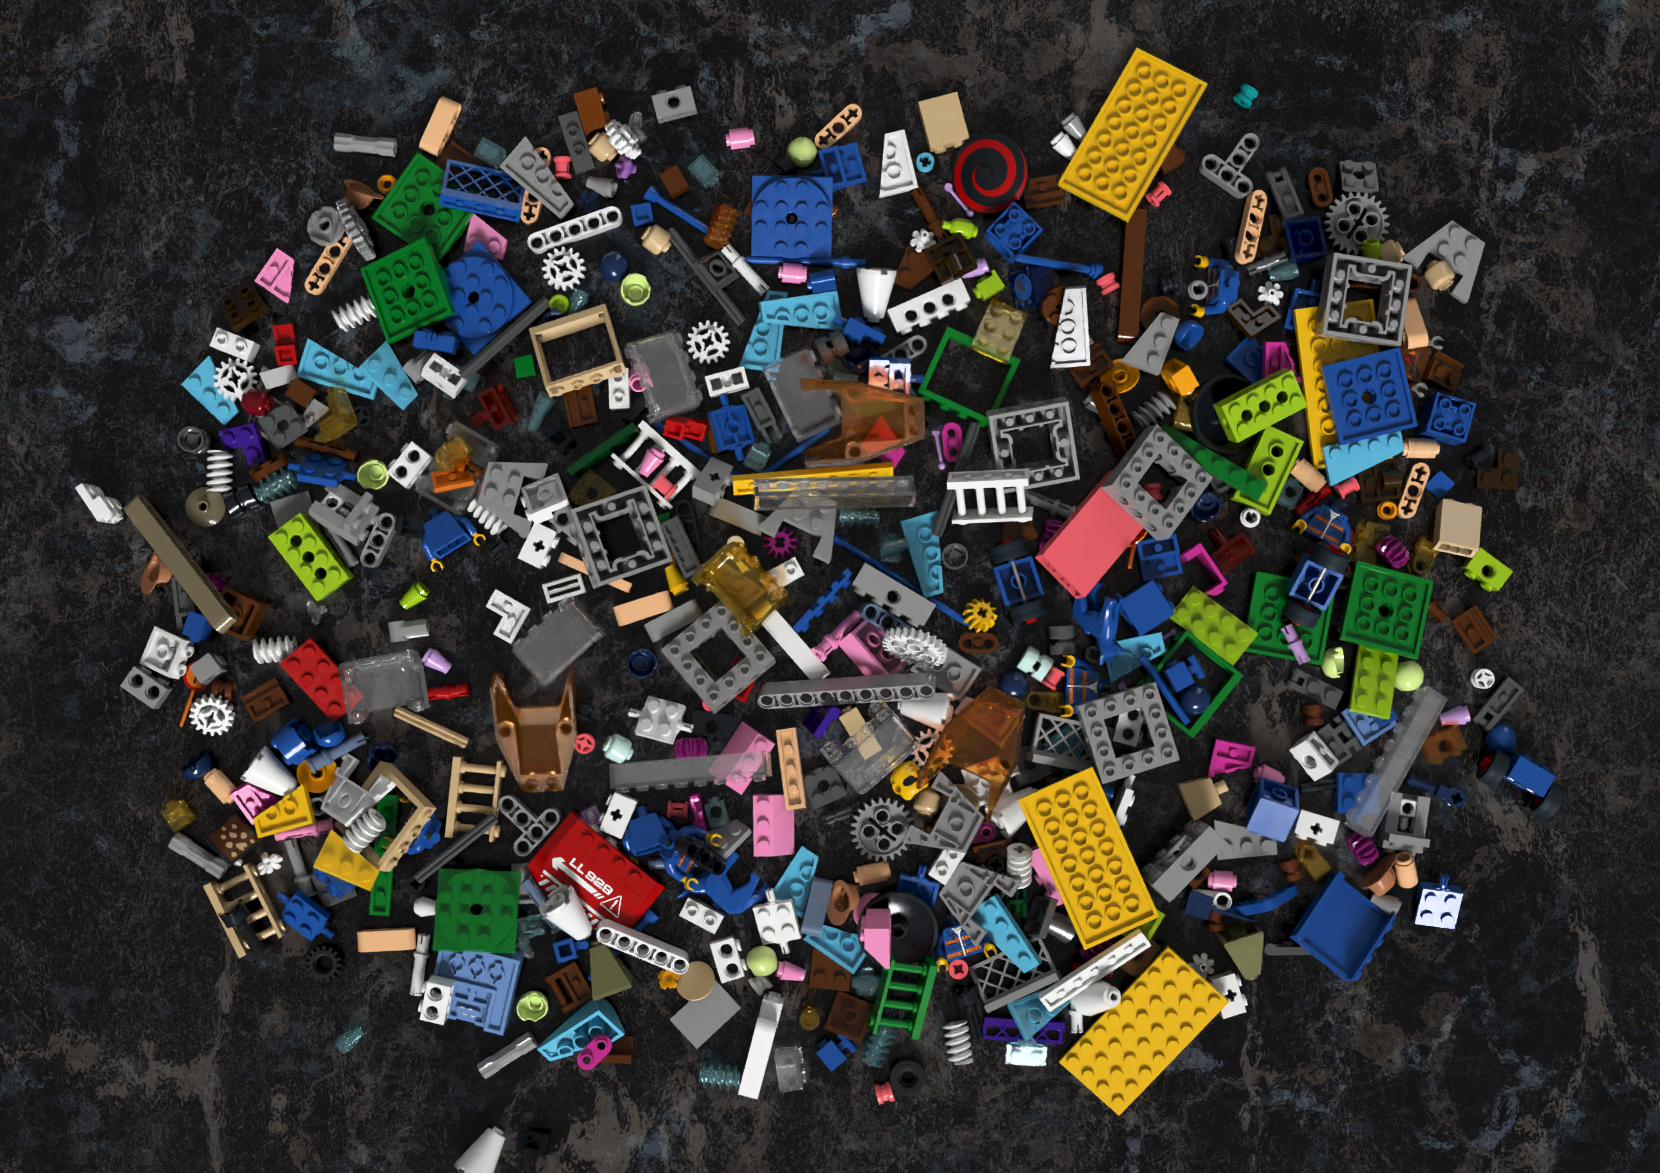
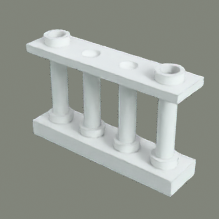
M642 421L638 425L641 429L640 435L620 457L613 453L611 455L614 459L612 463L620 470L625 468L642 485H646L647 489L659 499L657 503L665 511L667 508L673 510L674 507L670 502L690 480L697 479L701 472L645 421ZM651 438L656 442L654 447L663 453L666 451L671 457L666 466L648 484L640 477L641 473L638 471L640 465L633 471L625 462L645 440ZM681 465L686 469L684 476L675 484L678 486V489L666 500L665 497L663 498L655 491L652 485L663 473L667 476L675 466Z
M1029 468L949 472L947 489H954L956 491L958 510L953 511L952 524L1032 521L1034 508L1026 507L1024 486H1029ZM994 487L996 488L998 508H986L984 488ZM1004 487H1016L1018 507L1006 508ZM974 488L976 490L978 509H966L963 489Z

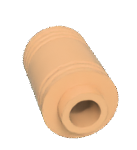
M1406 438L1403 440L1405 451L1400 454L1405 456V458H1435L1436 454H1439L1440 444L1436 442L1435 438Z
M1297 459L1294 462L1291 474L1311 492L1317 493L1326 484L1325 476L1307 460L1302 459L1300 461Z
M214 768L208 772L203 778L207 787L223 804L234 802L230 791L237 787L221 770Z
M1408 852L1398 853L1394 863L1398 884L1403 888H1412L1418 883L1414 857Z
M881 861L856 867L853 876L855 883H859L861 887L887 881L888 878H891V872L888 862Z

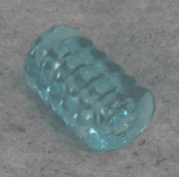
M281 467V475L273 472L274 478L271 479L269 476H266V483L259 480V487L252 483L253 491L262 504L263 502L270 504L271 499L277 500L278 495L284 496L285 491L291 492L292 487L295 489L299 487V483L291 470L285 471Z
M841 502L839 519L841 526L845 527L848 522L849 527L853 528L856 523L857 528L860 529L862 524H864L865 529L868 530L870 525H872L874 531H876L880 524L881 506L876 511L875 505H872L871 509L868 510L867 504H864L861 510L858 503L852 509L851 503H848L846 508H844V504Z
M879 1025L877 1034L875 1036H868L872 1043H865L869 1050L861 1051L865 1058L859 1057V1059L870 1066L883 1067L881 1060H886L887 1056L884 1053L890 1052V1048L887 1045L891 1046L894 1044L891 1038L897 1037L896 1032L889 1026Z
M702 1062L699 1084L702 1082L703 1087L706 1088L708 1083H710L712 1089L718 1084L720 1090L726 1084L728 1091L734 1085L735 1091L738 1092L741 1070L738 1071L737 1065H735L731 1071L729 1064L722 1070L721 1063L714 1069L712 1062L706 1068L705 1062Z

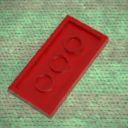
M309 637L279 662V665L333 723L365 697L312 637Z

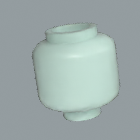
M619 734L608 736L602 747L605 757L617 763H622L626 759L629 760L634 751L631 748V740Z

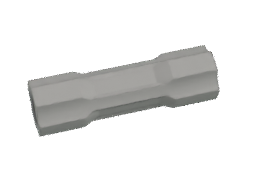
M335 133L334 149L341 152H362L395 157L397 154V140L395 138H374Z
M180 832L174 835L168 845L170 849L192 860L218 879L222 878L229 868L223 859L195 844L190 838Z
M528 1031L500 1051L477 1064L478 1070L487 1079L502 1067L537 1047L538 1044L533 1035Z

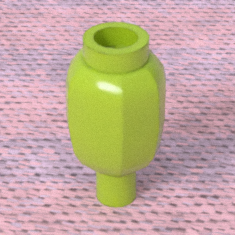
M955 218L950 222L944 220L941 222L942 229H947L952 235L960 232L963 239L975 238L978 232V226H975L971 220Z

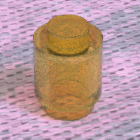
M814 1007L804 1008L800 1013V1025L806 1030L815 1029L820 1022L818 1010Z

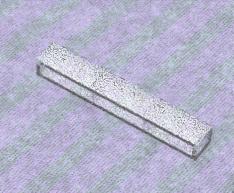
M913 476L753 479L752 496L754 510L914 507L916 488Z
M1429 686L1420 687L1413 693L1412 703L1405 708L1403 712L1404 717L1395 726L1392 739L1386 742L1383 755L1376 760L1373 773L1369 774L1366 778V785L1363 791L1358 793L1355 798L1356 803L1354 807L1346 814L1347 820L1344 825L1363 837L1373 836L1448 698Z
M766 750L609 764L610 789L617 790V793H627L632 788H636L637 791H648L649 787L655 786L656 790L668 789V785H675V788H686L687 784L695 783V786H707V782L713 781L715 785L727 784L726 780H734V783H744L748 778H754V781H765L766 777L772 776L771 753Z

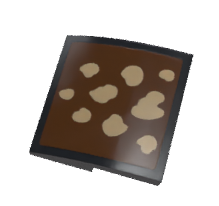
M234 813L203 837L213 851L218 853L229 867L263 842L261 838H258L257 833L237 813Z

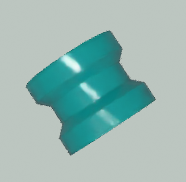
M1242 83L1239 93H1236L1233 99L1242 107L1250 108L1252 100L1257 98L1259 93L1252 86Z

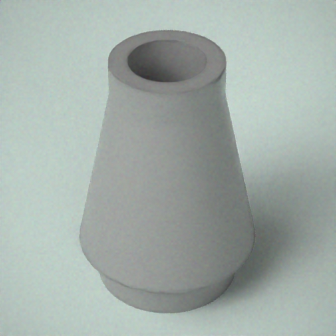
M1072 112L1061 122L1062 128L1076 138L1079 143L1083 141L1087 132L1078 115Z
M589 176L586 187L605 198H613L618 184L613 179Z
M1194 280L1188 287V295L1191 299L1201 300L1208 293V286L1202 280ZM1193 289L1198 291L1197 295L1194 293Z
M1373 892L1370 898L1371 902L1388 915H1396L1402 904L1397 897L1387 894L1379 897Z

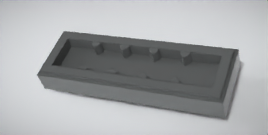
M574 111L558 116L576 175L594 170V162L589 152V146L578 112Z
M679 515L660 523L684 578L686 579L703 571L704 569Z

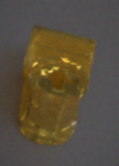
M1194 393L1178 397L1177 409L1175 410L1172 422L1173 429L1193 431L1190 423L1191 404L1186 406L1183 399L1189 397V400L1192 401Z
M462 435L457 436L436 451L435 466L438 470L447 472L461 462L468 460L474 454V450Z
M1423 535L1417 541L1414 552L1408 562V570L1413 575L1429 572L1434 559L1439 551L1433 550V542L1426 540V537ZM1417 561L1423 564L1421 571L1416 568Z
M1028 691L1023 698L1024 704L1028 708L1044 710L1046 712H1062L1059 706L1063 693ZM1033 694L1038 696V703L1036 705L1029 703V697Z
M1300 843L1295 847V856L1298 857L1299 862L1313 881H1318L1332 870L1315 847L1307 843ZM1305 849L1308 850V851H1307V854H1308L1307 856H1303V855L1305 854V852H1304Z

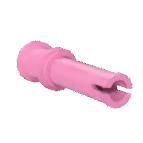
M853 610L832 633L824 635L823 640L811 649L817 659L824 662L827 659L826 656L832 650L838 648L840 640L863 619L859 616L858 611Z
M332 816L330 819L325 820L315 819L316 823L276 833L274 836L276 841L308 835L320 837L321 834L330 833L331 829L337 834L338 828L334 825L337 820Z

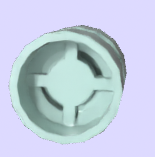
M1029 645L1016 667L1025 673L1031 672V676L1041 682L1054 660L1045 654L1040 655L1039 650ZM1036 661L1040 663L1038 667L1034 666Z

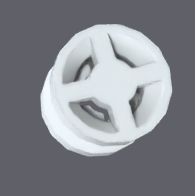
M1476 669L1470 675L1471 684L1476 688L1487 689L1495 681L1494 674L1488 669Z
M756 976L748 979L750 985L759 996L764 993L765 989L773 987L767 976Z

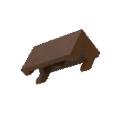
M1004 837L972 845L976 865L987 863L994 856H999L1002 859L1007 858V847L1013 843L1012 837L1009 839Z

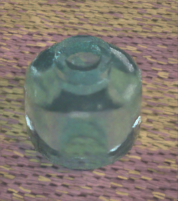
M861 969L856 976H853L852 987L855 988L856 993L860 996L875 997L881 976L875 970Z

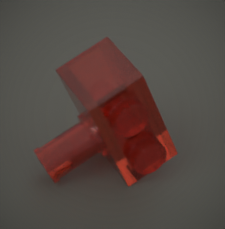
M502 384L494 385L477 394L484 409L471 415V420L477 419L473 421L476 426L490 420L496 431L504 429L520 420Z
M1217 527L1215 532L1212 531L1209 534L1220 547L1210 555V558L1223 576L1256 552L1255 546L1243 532H1240L1231 540L1225 536L1220 527Z

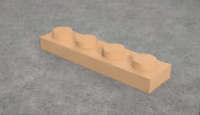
M797 728L776 730L786 810L807 808Z

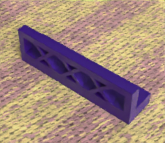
M983 1014L982 1032L984 1037L982 1039L1025 1042L1023 1037H1019L1021 1035L1020 1032L1015 1036H1009L1005 1031L1008 1027L1018 1028L1012 1016ZM1051 1019L1039 1030L1040 1033L1035 1038L1030 1037L1026 1042L1062 1045L1063 1031H1065L1064 1020ZM987 1026H998L1000 1028L995 1035L987 1034ZM1048 1030L1058 1031V1039H1049L1045 1032Z

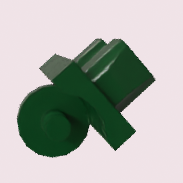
M1026 887L1017 889L1013 897H1009L1005 893L1006 907L1013 918L1028 917Z

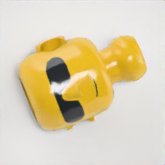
M894 751L884 759L885 766L893 771L890 775L893 791L896 794H900L903 799L912 800L919 791L928 787L929 781L914 761H906L904 763L901 754L897 751Z

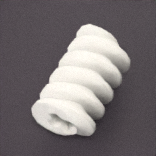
M369 294L367 300L360 296L361 303L354 299L353 307L346 303L347 310L339 307V314L334 310L331 311L341 329L348 332L349 325L352 328L357 327L356 321L362 325L364 323L363 317L367 321L371 320V315L375 318L378 317Z
M208 450L207 453L213 456L208 457L207 461L213 464L207 466V469L212 472L207 473L206 476L212 480L207 481L206 485L212 488L206 491L226 492L232 490V487L228 486L227 483L232 482L233 479L228 478L227 475L232 474L233 471L227 469V467L232 466L233 463L227 461V459L233 458V455L227 451Z
M475 499L470 503L467 511H475L473 517H480L479 523L481 524L486 522L484 528H492L490 531L491 535L500 534L508 527L497 516L495 517L479 505Z
M285 636L284 642H282L281 637H277L276 643L270 637L267 644L264 638H261L260 644H258L256 639H253L252 644L254 658L259 664H263L265 661L271 663L273 660L279 662L298 647L295 636H293L292 641H290L288 636Z
M373 808L368 809V814L364 813L362 815L363 819H357V824H352V830L347 829L345 832L346 836L342 838L345 845L355 853L362 852L369 845V842H372L386 828L384 817Z
M1012 843L1007 847L1006 876L1021 880L1022 884L1018 889H1022L1030 885L1032 881L1033 853L1032 849L1026 844Z
M967 1020L953 1021L943 1026V1029L949 1030L948 1033L944 1034V1037L950 1038L949 1041L945 1042V1045L952 1047L946 1050V1052L953 1054L952 1057L948 1058V1061L954 1062V1065H965L973 1062V1058L969 1057L972 1055V1050L968 1049L971 1046V1042L966 1041L970 1038V1035L965 1033L969 1030L968 1026L964 1025L968 1022Z

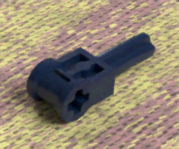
M1412 773L1407 777L1406 783L1442 799L1447 805L1461 807L1465 803L1466 796L1459 789L1444 787ZM1452 794L1457 797L1456 801L1451 798Z

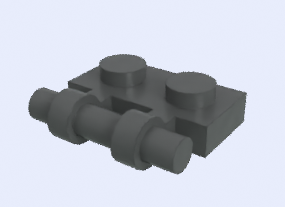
M1339 715L1332 719L1336 724L1334 728L1329 723H1326L1315 731L1339 761L1336 767L1353 756L1348 750L1350 747H1353L1356 752L1363 748L1357 736L1348 728L1349 724L1346 720H1342ZM1340 732H1342L1344 736L1347 738L1346 742L1344 743L1337 735Z

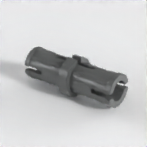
M1283 249L1269 256L1263 255L1261 259L1245 265L1249 276H1252L1266 269L1269 271L1271 267L1288 262V259Z

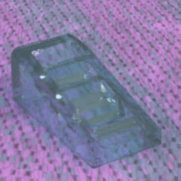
M541 390L538 393L527 426V430L535 433L555 403L552 397Z

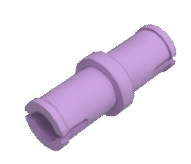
M1291 623L1281 628L1280 630L1289 644L1287 647L1292 650L1298 665L1311 660L1302 644L1303 640L1299 639L1293 624Z

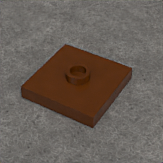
M838 990L823 1029L861 1044L868 1026V1015L872 1013L874 1004Z

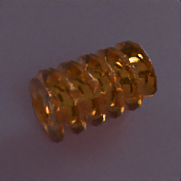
M717 204L709 223V228L706 231L707 235L704 237V242L715 249H722L723 245H729V238L732 237L731 232L734 231L735 227L733 225L737 223L736 218L739 217V212L728 205Z

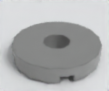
M324 206L311 215L308 220L307 232L312 241L320 246H330L341 239L345 230L338 214L339 210L331 206ZM329 222V227L323 230L324 224Z

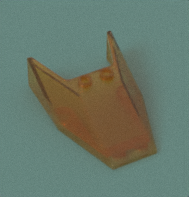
M799 378L801 391L828 390L838 393L841 397L842 434L837 438L804 450L805 465L867 461L925 438L924 398L863 382Z
M574 668L569 670L560 704L549 706H515L498 673H493L489 689L496 742L522 792L563 791L577 740Z
M988 686L944 726L918 775L916 788L920 790L948 764H953L988 781L990 784L986 822L990 823L1019 761L1026 703Z

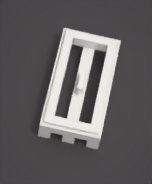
M581 573L542 584L547 604L586 593ZM578 578L577 583L548 591L547 587ZM578 586L581 588V590L550 598L551 594Z

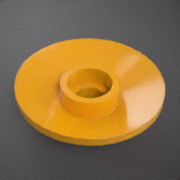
M1122 359L1112 361L1115 367L1100 376V382L1111 381L1118 393H1124L1132 389L1140 377L1139 369L1122 363Z
M318 753L312 754L309 758L315 756ZM305 760L297 768L298 782L300 785L306 784L309 792H324L329 789L330 785L333 786L335 782L337 765L333 760L332 765H326L318 769L316 772L321 771L322 775L316 778Z

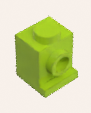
M995 270L990 272L989 278L985 275L977 280L978 284L972 289L976 298H981L983 302L1002 291L1005 287Z

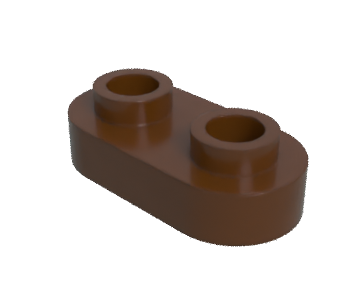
M1316 167L1312 169L1307 175L1311 200L1316 207L1325 208L1333 200L1329 176L1324 168ZM1314 176H1319L1320 181L1316 182ZM1323 195L1324 201H1320L1318 196Z
M964 633L958 639V646L966 653H992L998 647V639L991 633ZM966 639H970L972 642L969 647L964 644ZM986 639L991 640L992 644L990 647L984 645Z

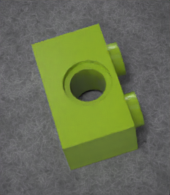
M1481 547L1472 558L1468 557L1461 566L1465 570L1464 574L1467 577L1480 581V586L1489 592L1491 590L1499 591L1513 572ZM1484 566H1487L1489 569V574L1487 576H1484L1482 574V568Z

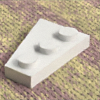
M905 130L885 134L879 198L918 188Z

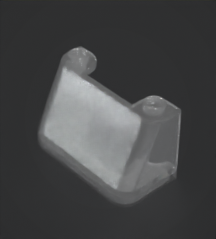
M405 650L344 662L338 666L349 724L363 723L367 719L369 712L407 705L409 709L415 712L430 708L423 663L416 650Z

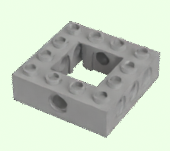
M1341 253L1326 255L1315 336L1390 348L1401 346L1413 265ZM1348 280L1382 285L1377 321H1358L1357 318L1343 319L1344 309L1347 307V304H1345L1346 293L1350 286Z
M1065 396L985 411L994 470L1029 468V486H1024V490L1080 479L1069 401ZM1048 423L1053 458L1016 465L1011 445L1013 444V439L1009 431L1015 429L1020 431L1023 428L1036 425L1042 427L1043 424ZM1004 487V493L1016 491V487Z
M1156 424L1146 427L1101 486V489L1158 541L1170 538L1213 477ZM1153 462L1159 463L1168 472L1170 477H1173L1181 484L1174 486L1169 491L1171 492L1170 495L1161 504L1138 484Z
M646 485L566 512L593 589L673 561ZM629 513L642 550L608 562L607 551L603 548L599 537L600 531H597L595 524Z
M864 563L851 585L855 587L853 591L862 597L867 594L872 597V603L879 607L883 605L889 607V613L896 617L904 616L907 618L905 622L916 628L925 625L936 604L867 563ZM889 591L896 593L897 599L895 602L888 600L887 594Z
M723 598L661 649L662 654L713 714H716L776 663L771 653ZM720 629H723L728 639H732L745 658L714 682L691 654L695 650L698 651L702 644L711 637L714 638L715 634Z
M1148 682L1075 705L1092 764L1101 784L1180 760L1156 682ZM1141 708L1140 715L1145 721L1148 731L1146 734L1147 738L1154 746L1140 748L1137 752L1119 755L1120 757L1116 758L1104 719Z
M1191 819L1184 826L1185 830L1180 835L1176 834L1170 840L1171 845L1166 850L1164 848L1160 850L1156 855L1157 859L1152 864L1148 863L1142 869V878L1168 902H1171L1227 844L1211 826L1200 820L1193 821ZM1180 850L1176 856L1172 855L1174 851Z

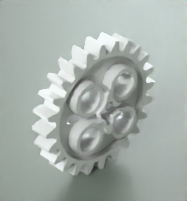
M903 626V629L896 627V629L890 628V631L887 630L884 634L882 646L885 647V651H889V655H894L895 659L900 658L901 662L906 661L909 665L915 664L917 667L919 664L923 667L927 665L930 667H934V665L939 666L944 663L948 653L946 644L942 643L941 639H936V635L930 636V632L924 633L921 629L915 630L913 627H911V630Z

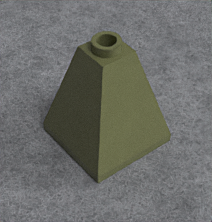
M1243 920L1228 925L1227 930L1215 931V934L1246 980H1254L1258 975H1261L1264 934L1256 922L1251 923Z
M598 940L591 942L592 946L589 950L593 1001L632 988L635 981L634 975L612 947Z

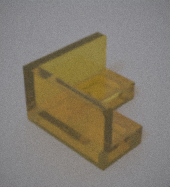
M330 386L327 388L329 395L326 399L332 415L318 424L321 432L314 436L315 441L331 443L359 424L345 388Z
M1368 521L1358 523L1350 563L1361 561L1375 565L1377 556L1375 546L1380 541L1381 532L1390 531L1391 526Z

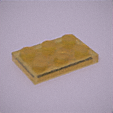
M992 298L970 349L1007 365L1028 314Z

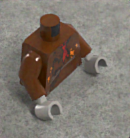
M1435 336L1432 339L1428 338V346L1406 349L1403 342L1401 346H1398L1401 349L1410 392H1416L1419 397L1425 396L1422 392H1419L1421 388L1428 390L1426 384L1422 383V376L1433 349L1430 347L1433 346L1437 350L1443 348L1442 346H1436L1438 340L1444 341L1440 336Z

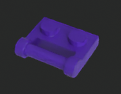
M833 705L813 706L802 724L814 737L820 739L828 731L832 720L837 719L841 712ZM823 709L826 710L824 715L821 713Z

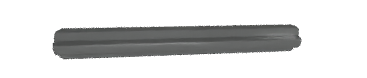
M493 814L487 816L415 873L414 878L416 881L421 883L498 823L497 818Z

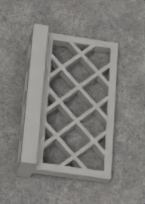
M1038 713L1030 752L1027 751L1026 760L1076 771L1093 767L1089 751L1084 744L1086 742L1085 738L1081 739L1077 732L1081 728L1080 721ZM1043 718L1049 719L1053 725L1045 732L1041 727ZM1063 723H1068L1072 730L1063 736L1058 727ZM1106 727L1112 742L1114 728ZM1056 730L1060 738L1051 743L1047 735ZM1074 733L1079 742L1070 747L1066 738ZM1044 737L1049 746L1044 750H1037L1038 741ZM1063 741L1068 750L1058 754L1054 747ZM1081 745L1086 754L1077 758L1073 750Z
M1031 938L1028 941L1031 944L1038 940L1041 946L1038 956L1049 963L1051 970L1044 973L1037 970L1038 966L1031 969L1033 973L1028 981L1019 978L1021 974L1020 969L1016 977L1006 973L1009 962L1014 963L1009 958L1003 957L1005 955L1003 952L968 968L975 984H978L987 1013L1062 979L1060 971L1057 970L1043 938ZM998 958L1006 961L1003 972L993 968L994 962ZM979 967L988 969L986 979L978 978L974 969ZM991 971L1002 975L999 985L988 981ZM1004 976L1015 980L1013 988L1007 989L1001 986ZM987 984L997 988L995 996L989 999L985 993Z

